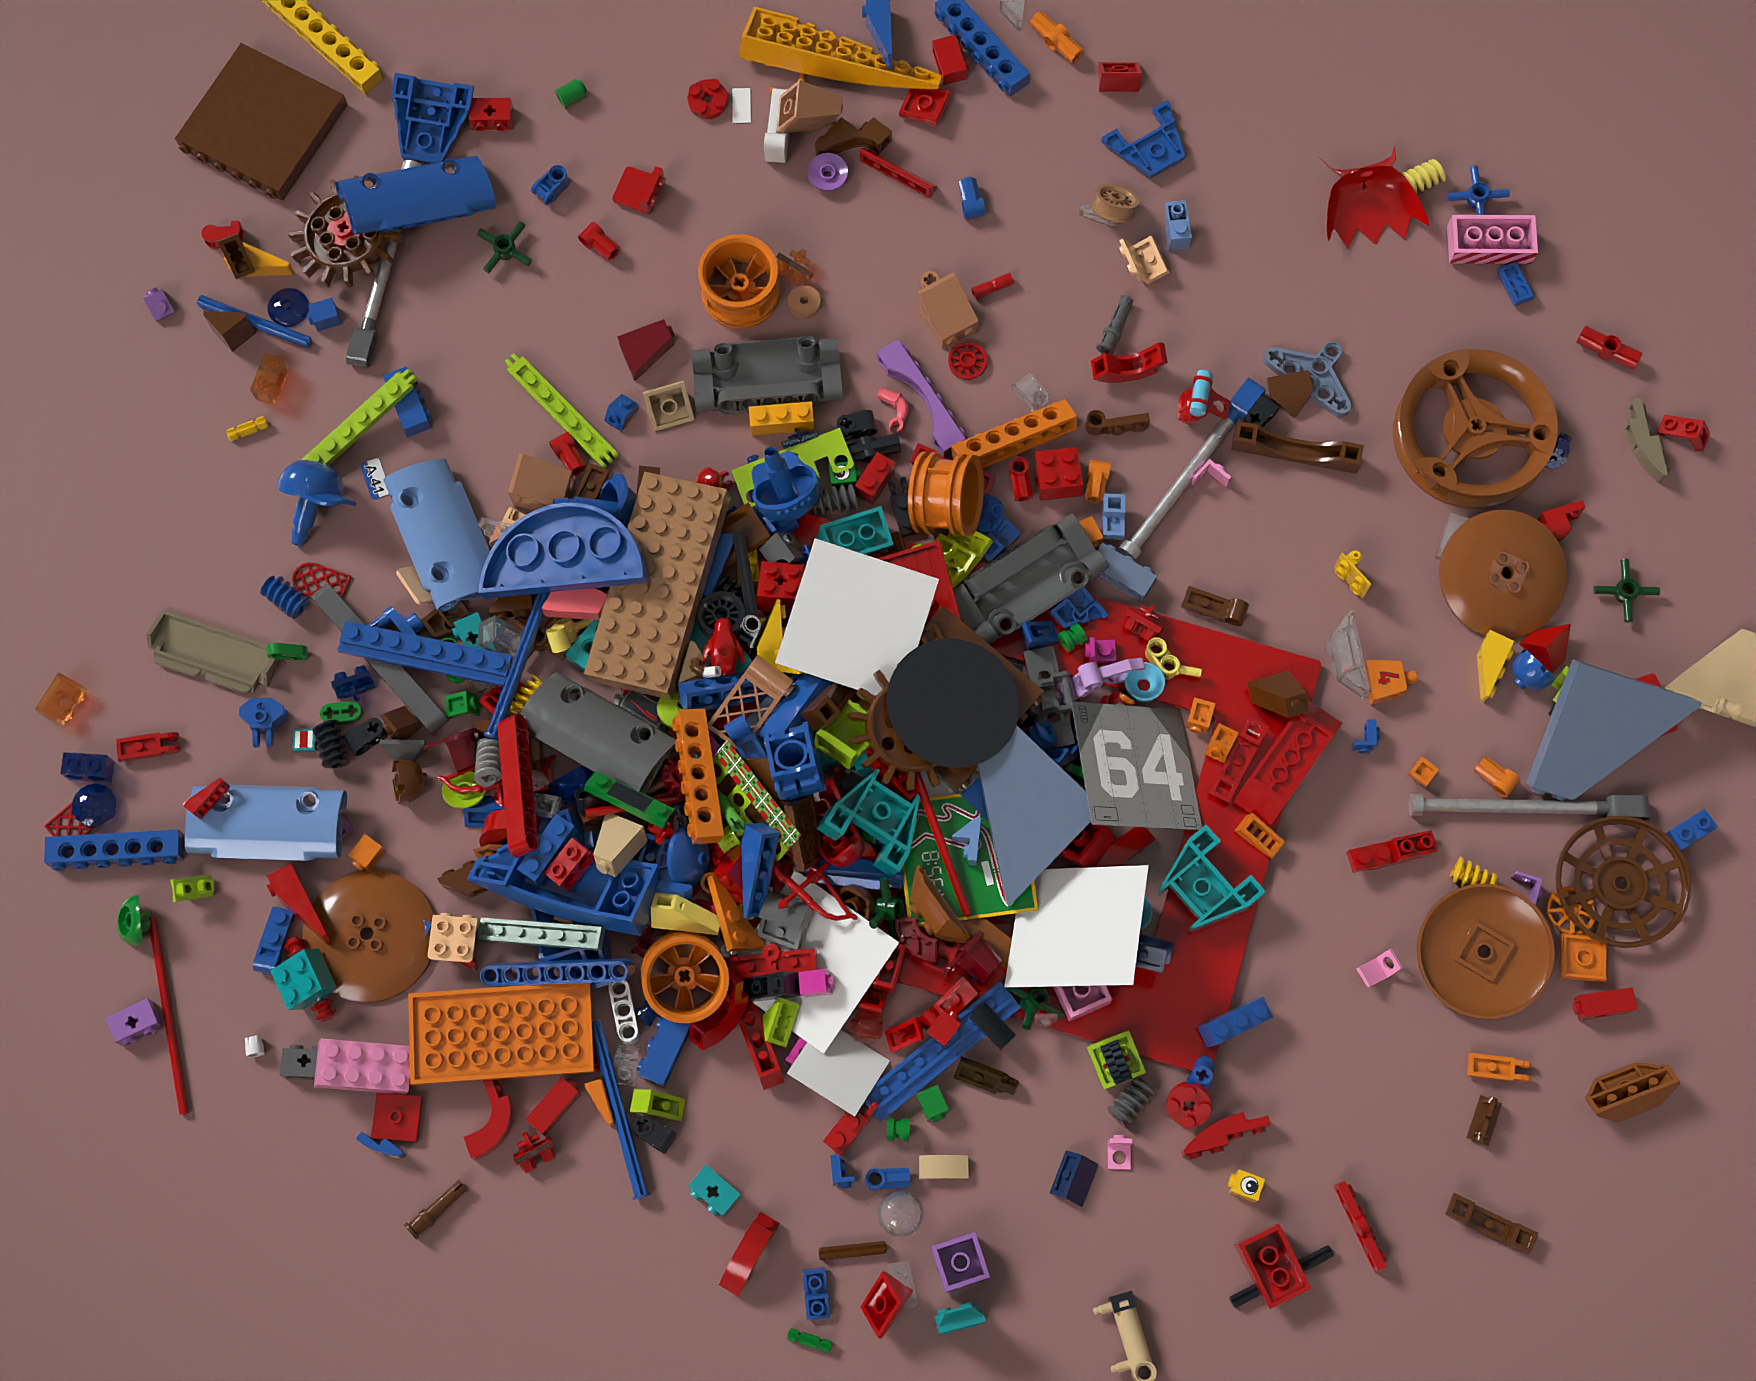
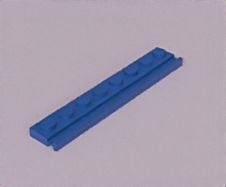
M349 621L344 623L339 640V648L337 647V651L342 654L504 687L513 660V656Z
M1001 982L958 1015L960 1017L958 1022L961 1023V1026L945 1047L931 1037L876 1082L864 1103L868 1107L874 1102L879 1105L873 1114L880 1122L986 1037L969 1019V1016L984 1002L1003 1022L1021 1008Z

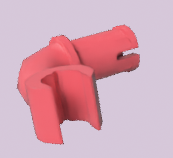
M881 387L877 398L893 405V408H897V416L890 420L889 427L892 431L893 427L899 424L900 427L897 430L899 435L904 431L903 423L909 413V404L901 392L895 393Z

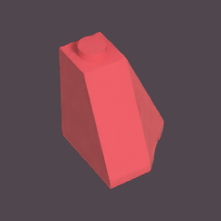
M596 588L551 592L542 606L543 615L547 617L600 620L607 594Z

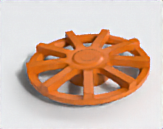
M1562 887L1564 897L1569 896L1567 891L1575 893L1574 887ZM1555 890L1547 902V913L1550 921L1557 929L1564 933L1582 934L1581 930L1575 931V925L1566 915L1563 907L1551 909L1552 900L1561 905L1559 898L1556 897L1557 890ZM1586 900L1591 909L1595 911L1593 900ZM1576 903L1568 906L1577 920L1589 930L1595 920L1586 912L1581 911V905ZM1552 913H1561L1562 918L1556 923ZM1580 915L1590 918L1588 925L1585 924ZM1565 920L1570 921V930H1566L1560 927V925Z

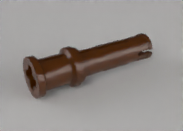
M458 1179L426 1209H420L417 1216L409 1223L405 1222L403 1225L417 1240L423 1230L428 1226L434 1225L436 1217L468 1190Z

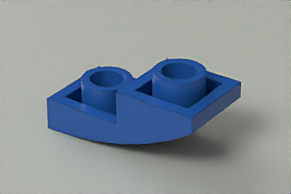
M826 1267L803 1269L807 1320L830 1318Z

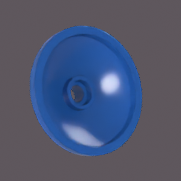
M687 826L686 830H684V827H679L678 831H675L668 847V874L672 882L688 884L694 889L701 883V878L709 869L711 846L710 843L692 844V838L688 836Z

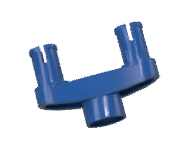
M391 606L383 610L381 616L368 624L369 626L383 629L390 624H395L402 633L418 636L417 633L425 628L414 612L404 619Z

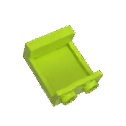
M848 700L842 712L825 730L822 728L816 733L814 741L817 748L849 770L869 747L868 742L860 745H850L849 741L866 733L865 723L847 719L850 712L867 713L859 704L853 703Z

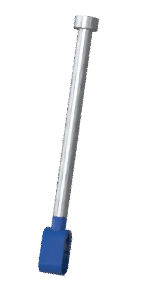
M1249 377L1230 400L1228 418L1222 419L1130 541L1124 540L1118 548L1120 554L1128 555L1135 560L1138 559L1142 553L1140 550L1141 546L1192 481L1193 476L1206 463L1238 419L1245 420L1247 413L1259 397L1265 393L1266 388Z

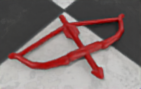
M555 754L543 757V762H546L543 766V772L532 774V780H536L546 773L551 761L556 759ZM475 765L446 777H437L438 781H443L452 791L459 793H482L483 791L497 789L498 800H496V803L501 808L504 807L502 779L489 787H483L479 784L459 787L449 782L450 779L475 770Z
M777 844V850L781 851V846ZM787 851L785 854L792 858L793 854ZM825 862L819 868L814 865L810 867L811 870L806 873L807 879L801 885H798L793 879L783 873L775 863L773 864L772 871L779 881L784 882L793 891L784 900H779V909L789 907L788 903L794 897L799 896L801 900L808 904V908L826 919L840 921L851 918L857 920V916L849 912L823 874V871L829 867L828 862ZM822 879L846 914L836 916L826 912L803 889L810 883L816 884Z

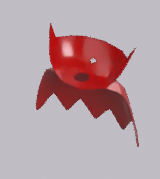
M1395 145L1389 158L1361 168L1333 169L1324 162L1329 169L1341 177L1332 186L1328 200L1326 221L1328 241L1334 229L1345 246L1349 247L1357 229L1371 242L1377 244L1386 224L1403 239L1406 237L1411 217L1416 218L1427 226L1430 225L1425 209L1407 178L1392 167L1396 160Z

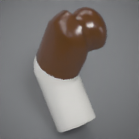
M691 659L689 667L693 673L703 678L719 677L721 675V668L719 666L704 667L702 666V659Z

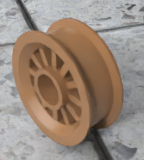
M1103 184L1096 188L1097 198L1091 204L1096 214L1107 220L1120 223L1130 222L1135 218L1134 208L1139 205L1140 200L1133 191L1115 184Z

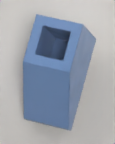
M1186 200L1165 202V227L1169 251L1189 249L1192 236Z

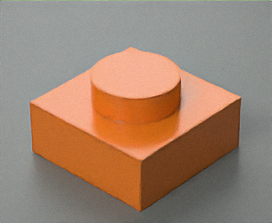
M1421 756L1407 775L1426 788L1439 771V768Z

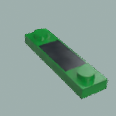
M598 771L594 772L584 787L585 791L662 829L674 814V808Z

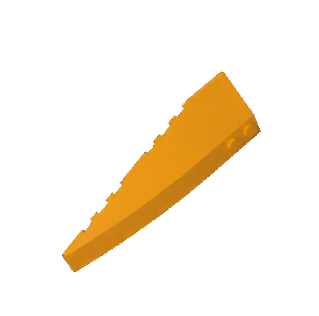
M755 6L741 36L739 58L812 76L857 84L913 89H938L942 77L940 74L919 66L912 68L907 61L902 59L900 61L892 60V69H888L882 56L873 52L872 47L844 36L837 38L833 34L834 32L829 30L822 32L815 29L816 25L809 22L804 25L799 23V18Z

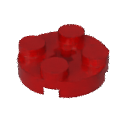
M717 79L701 80L691 85L687 96L689 109L694 115L697 114L706 120L721 116L728 105V94L725 87ZM706 96L712 97L710 103H707L706 100L703 101Z
M1181 1082L1170 1090L1166 1109L1175 1122L1181 1124L1184 1128L1191 1129L1194 1126L1205 1123L1209 1119L1212 1110V1096L1201 1084ZM1184 1101H1193L1194 1108H1187Z

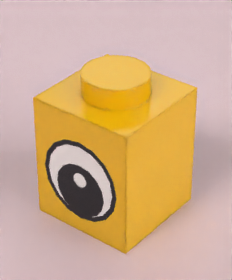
M1237 1170L1235 1174L1231 1173L1228 1180L1229 1194L1256 1203L1259 1200L1265 1179L1242 1170Z

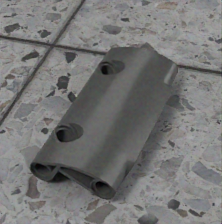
M802 336L719 343L714 346L713 352H711L710 348L691 350L696 412L720 411L723 414L749 413V407L812 401V407H815L820 402L843 400L838 338L819 339V343H816L815 338Z
M1071 513L1056 524L1048 525L977 570L968 576L964 583L956 587L954 592L962 622L990 645L1005 634H1010L1020 628L1023 622L1031 621L1085 586L1090 579L1109 568V565L1104 556L1095 550L1074 514ZM1079 571L1081 578L1078 582H1074L1073 574ZM1007 618L1009 621L1008 626L1005 629H1001V620Z
M558 672L552 674L536 689L520 712L527 722L528 731L535 734L537 739L590 770L598 771L643 794H646L665 758L673 759L674 755L678 754L675 748L676 739ZM581 691V697L577 700V694ZM651 731L650 738L646 740L647 732Z

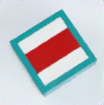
M293 729L294 752H316V736L312 732L313 729Z

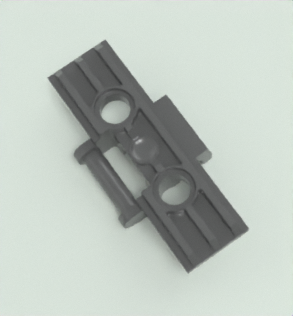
M1053 646L1023 651L1029 679L1043 690L1041 695L1043 700L1035 709L1031 706L1028 710L1031 717L1037 716L1038 721L1043 725L1051 713H1055L1060 717L1058 723L1052 724L1057 733L1058 740L1044 749L1049 750L1050 747L1061 748L1075 745L1068 714L1073 712L1071 701L1074 702L1069 677H1071L1070 671L1059 672ZM1044 672L1051 676L1048 679H1038V676ZM1059 681L1062 684L1066 705L1059 706L1054 691V684Z

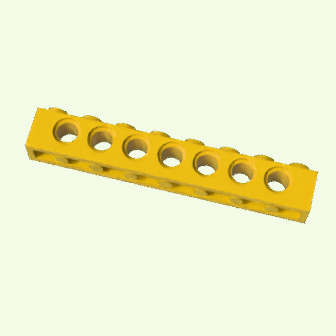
M260 0L365 95L383 80L380 66L375 61H369L364 51L360 48L357 50L347 36L343 37L340 35L338 28L334 24L329 25L325 17L319 11L316 13L307 0Z

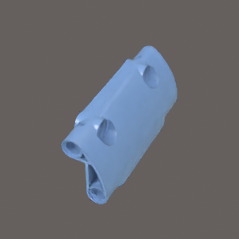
M435 459L417 463L386 476L384 483L393 502L390 507L408 549L421 585L426 591L430 592L437 611H447L453 608L460 600L484 598L478 594L481 572L490 550L461 482L455 481L447 460Z
M229 784L230 788L226 793L229 795L230 801L226 800L223 795L201 820L187 810L185 823V850L187 853L211 854V857L301 861L317 858H340L342 853L341 812L347 806L346 790H323L318 787ZM194 786L190 797L207 786ZM309 795L314 796L316 803H312L309 800Z

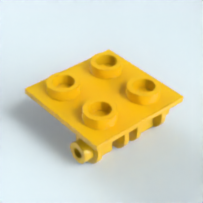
M1354 550L1345 556L1342 552L1334 566L1335 573L1340 579L1345 580L1350 585L1349 587L1355 595H1359L1363 599L1372 584L1357 569L1362 559V554Z

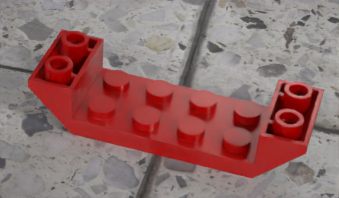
M1308 699L1309 712L1293 716L1233 801L1234 804L1247 813H1254L1268 827L1272 825L1343 724Z

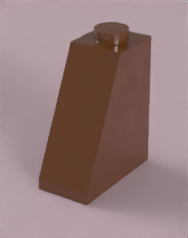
M1289 670L1247 682L1250 701L1255 705L1288 718L1309 712L1307 694Z

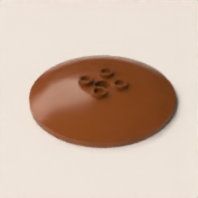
M1493 510L1470 518L1451 535L1441 556L1439 581L1443 597L1449 609L1462 624L1484 636L1492 630L1507 638H1515L1537 630L1555 614L1566 590L1567 565L1559 542L1544 524L1522 512ZM1504 567L1511 570V577L1509 579H1505L1502 576L1501 572Z
M381 870L355 872L330 884L312 904L332 943L327 945L304 924L302 938L305 941L302 945L309 949H320L337 987L331 993L343 999L360 1003L384 1001L409 989L428 968L431 962L428 958L431 927L425 937L424 920L432 925L434 913L423 893L407 879ZM367 928L373 929L372 938L364 940L362 932Z
M1486 883L1473 884L1448 893L1430 909L1419 930L1417 960L1426 985L1445 1006L1468 1017L1497 1019L1523 1010L1542 993L1553 970L1554 941L1546 919L1529 899L1504 886ZM1481 945H1486L1490 949V954L1487 958H1482L1478 955V948Z

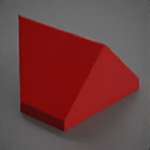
M1571 624L1535 630L1519 645L1532 654L1547 671L1549 670L1553 673L1566 659Z

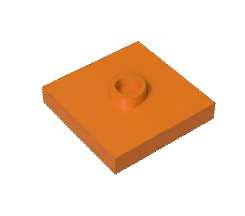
M1560 934V979L1605 983L1607 981V945L1597 942L1587 935Z

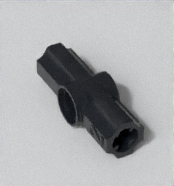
M897 433L877 438L865 436L858 439L857 442L846 444L854 462L870 463L877 452L884 456L901 453ZM845 455L837 456L839 463L848 462V458Z

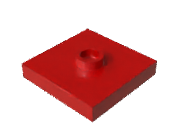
M910 88L899 110V117L937 127L952 96L951 91L941 88Z
M376 1093L371 1139L384 1140L386 1138L391 1141L417 1142L423 1097Z

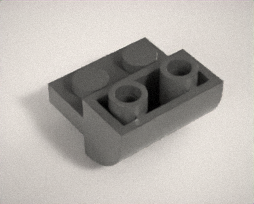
M774 890L766 897L759 913L761 921L757 936L799 950L802 945L805 929L810 924L813 910L808 908V904L803 900L793 898L788 903L789 907L779 909V900H784L788 895Z

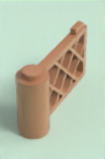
M757 655L708 722V729L723 740H728L736 748L732 740L723 734L726 733V730L719 731L712 726L715 720L727 716V723H729V716L742 714L745 718V713L758 711L759 722L756 725L750 726L755 734L783 695L788 697L794 688L791 684L794 680ZM745 679L753 684L754 694H741L740 686ZM757 688H759L763 692L757 693ZM738 690L739 696L733 697V695ZM767 694L774 699L769 707H759L758 695ZM755 696L757 709L744 711L742 698ZM740 698L741 712L728 713V702ZM725 708L726 714L720 715V713ZM766 710L764 715L761 717L760 711Z

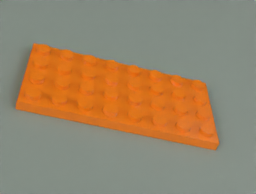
M591 983L539 984L408 993L411 1085L595 1072Z

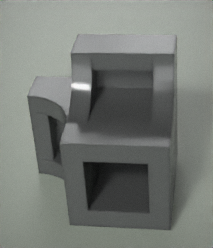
M776 532L759 549L768 562L784 563L788 561L789 563H799L805 558L800 551L803 547L792 532Z

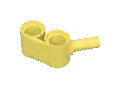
M563 618L556 621L546 631L552 652L559 653L571 647L570 643L578 639V630L588 627L593 620L582 619L574 622L572 618Z
M1153 638L1148 642L1145 651L1146 658L1162 671L1166 680H1170L1179 674L1201 677L1202 669L1181 665L1179 660L1168 651L1163 639ZM1159 647L1161 653L1155 654L1150 648ZM1171 664L1174 670L1168 671L1163 665Z

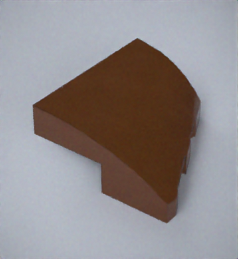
M459 601L453 608L447 611L438 612L435 608L420 621L433 637L453 633L452 628H455L453 622L472 614Z

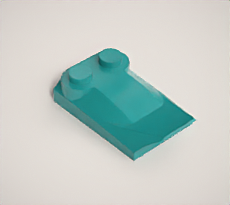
M881 506L822 524L816 539L867 556L874 553H886L891 548H894Z
M973 1302L962 1304L959 1308L955 1309L946 1308L937 1311L938 1316L934 1317L938 1336L982 1325L986 1322L985 1316L980 1312L979 1305L974 1306Z

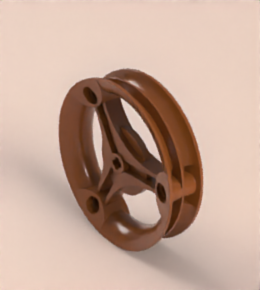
M1483 349L1453 351L1437 357L1421 368L1409 383L1397 407L1393 422L1395 451L1404 471L1410 479L1424 492L1439 501L1471 509L1495 507L1509 502L1525 492L1535 482L1548 463L1554 451L1558 435L1555 405L1542 381L1529 368L1516 359L1495 351ZM1463 375H1484L1508 385L1526 403L1533 417V424H1521L1505 419L1502 412L1494 404L1476 398L1466 385ZM1455 385L1457 386L1458 391L1463 399L1461 401H1459L1453 389V386ZM1429 388L1443 389L1450 406L1442 425L1443 436L1447 446L1439 458L1424 456L1414 432V417L1417 406ZM1507 432L1517 433V434H1524V435H1526V436H1525V437H1519V436L1507 435ZM1502 446L1525 448L1529 457L1525 465L1516 474L1508 479L1492 484L1477 485L1457 481L1454 471L1467 458L1484 459L1490 457ZM1453 450L1459 457L1450 466L1443 460ZM1434 472L1440 473L1442 477L1437 476Z

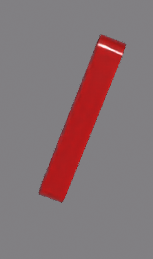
M517 713L498 723L507 843L511 855L515 858L522 857L538 849L528 726L523 715Z

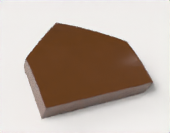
M1309 370L1267 378L1271 400L1279 405L1280 408L1290 413V416L1296 418L1313 392Z

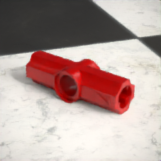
M1584 326L1576 342L1596 352L1602 360H1613L1631 370L1635 369L1643 354L1621 343L1617 336H1606L1588 326ZM1606 346H1610L1613 350L1607 349Z

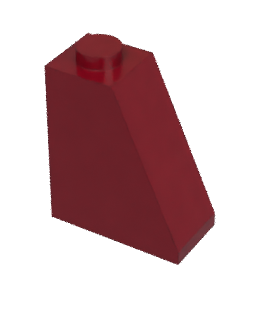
M664 319L617 336L619 346L633 380L641 377L673 346L672 338L675 335L671 325L667 326Z

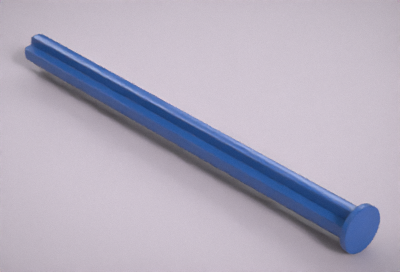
M551 592L538 593L489 728L487 732H484L486 738L499 740L498 723L507 717L544 616L542 606Z
M600 1020L592 1021L593 1045L635 1197H633V1200L650 1196L651 1193H648L602 1023Z

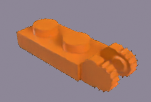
M1469 1053L1467 1077L1510 1082H1531V1076L1515 1074V1067L1523 1069L1532 1068V1062L1515 1060V1058Z

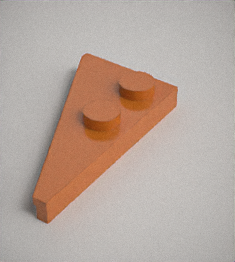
M716 875L709 876L707 881L727 952L751 951L764 948L763 941L757 936L756 931L747 918L744 917L743 912L727 889L719 883Z

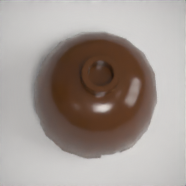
M404 759L393 760L392 772L396 773L392 783L396 801H398V804L417 800L422 795L424 786L428 785L427 773H423L421 767L414 761Z
M848 885L836 891L846 906L869 922L873 919L876 900L869 889L857 885Z

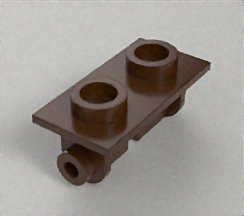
M1480 1095L1466 1138L1489 1146L1502 1103L1498 1102L1497 1098L1492 1096L1487 1098Z

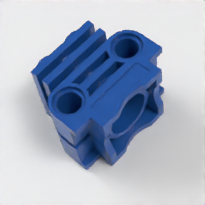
M803 722L801 726L790 728L788 734L784 730L771 734L768 732L764 733V743L770 772L780 800L788 801L827 790L819 751L815 746L808 722Z

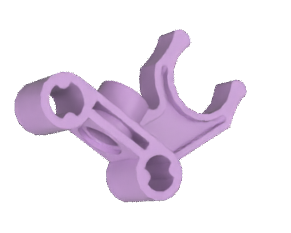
M1142 657L1127 659L1098 668L1096 662L1081 665L1078 668L1079 673L1069 679L1074 702H1080L1092 692L1099 691L1105 682L1108 684L1125 682L1128 672L1145 669ZM1059 682L1057 684V687L1063 705H1066L1061 682Z

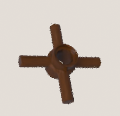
M515 617L511 624L524 633L526 624ZM551 617L544 627H539L536 637L542 635L544 639L541 642L533 643L528 659L535 650H548L561 661L566 658L564 651L559 653L552 652L546 631L561 618Z

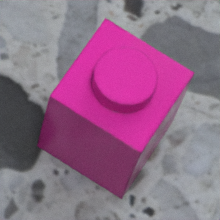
M818 969L798 972L800 995L813 997L833 994L832 988L835 987V979L831 971Z

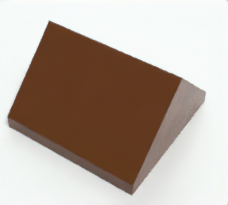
M204 311L203 315L213 332L232 352L255 335L256 330L244 312Z

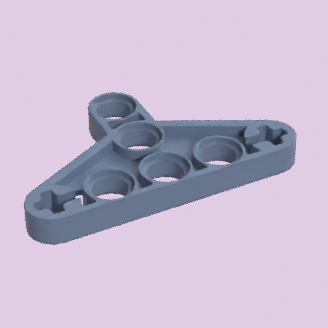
M1328 342L1317 355L1278 347H1271L1266 350L1263 361L1268 368L1278 375L1288 374L1285 372V367L1289 365L1293 366L1296 372L1309 370L1310 378L1313 382V392L1310 398L1336 417H1345L1351 408L1350 400L1332 369L1342 354V348L1338 343ZM1334 348L1338 355L1331 357L1327 354L1326 350ZM1277 355V359L1270 360V356ZM1283 358L1286 359L1280 368L1279 364L1282 363ZM1322 363L1325 366V370L1322 372L1316 371L1314 364ZM1326 390L1330 396L1327 399H1322L1319 397L1318 392ZM1335 395V401H1333L1332 404H1329L1333 396ZM1341 404H1344V405H1345V406H1344V409H1343V408L1340 409V410L1337 409V406H1338V405H1341Z

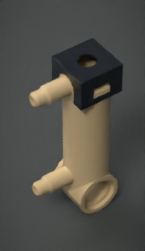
M1128 1291L1109 1297V1303L1093 1308L1094 1315H1102L1109 1312L1114 1314L1128 1359L1110 1367L1111 1372L1120 1373L1131 1369V1376L1134 1381H1154L1157 1372L1140 1323L1133 1292ZM1141 1366L1147 1367L1150 1371V1375L1146 1380L1138 1376V1369Z

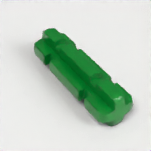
M790 1328L787 1334L788 1341L795 1343L797 1341L801 1345L816 1350L819 1348L820 1351L829 1353L832 1347L831 1340L825 1338L822 1340L819 1336L803 1331L800 1333L799 1330Z

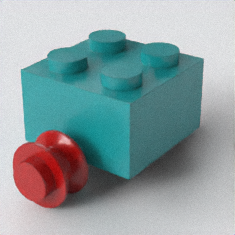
M298 936L287 940L284 946V950L290 951V954L287 956L288 959L270 970L288 1011L304 1010L315 1003L311 1008V1011H317L318 1013L315 1020L326 1022L334 1017V1013L337 1010L330 1008V1004L333 1002L331 999H324L323 997L337 989L320 949L303 947L302 943L305 939H299Z

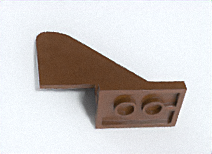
M742 758L786 815L787 825L789 819L801 834L788 850L793 854L792 859L796 866V872L806 871L824 858L819 852V844L822 846L820 831L816 829L818 821L813 795L799 797L796 800L780 801L771 776L768 758ZM713 764L715 777L718 778L721 776L722 770L718 764ZM728 773L716 785L728 797L737 783ZM735 793L733 796L734 803L738 807H742L744 805V798L740 793ZM752 803L743 811L756 823L763 822L769 826Z

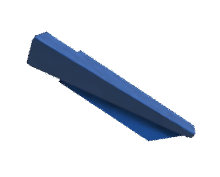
M861 858L847 867H837L829 863V867L823 871L830 884L857 885L863 888L881 889L879 879L881 877H888L890 887L903 888L904 881L903 869L890 877L873 866V861ZM823 859L814 866L819 868L827 861ZM794 864V868H793V871H794V872H796V866H795V864ZM809 868V869H807L806 871H800V872H806V873H808L811 869ZM822 879L819 882H817L825 884Z

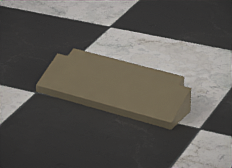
M165 610L160 612L146 633L148 648L154 650L155 664L190 676H205L208 682L241 693H254L257 684L268 687L279 659L267 657L268 644Z

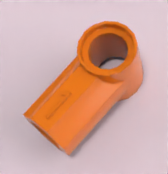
M1090 459L1085 500L1091 503L1103 502L1106 481L1108 482L1110 473V462Z
M1487 755L1473 770L1490 783L1494 792L1503 798H1508L1521 781L1516 773L1509 769H1503Z

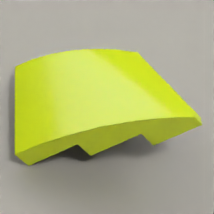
M977 531L971 537L953 536L950 532L947 536L941 533L938 535L935 541L940 540L953 588L982 559L993 543L990 538Z

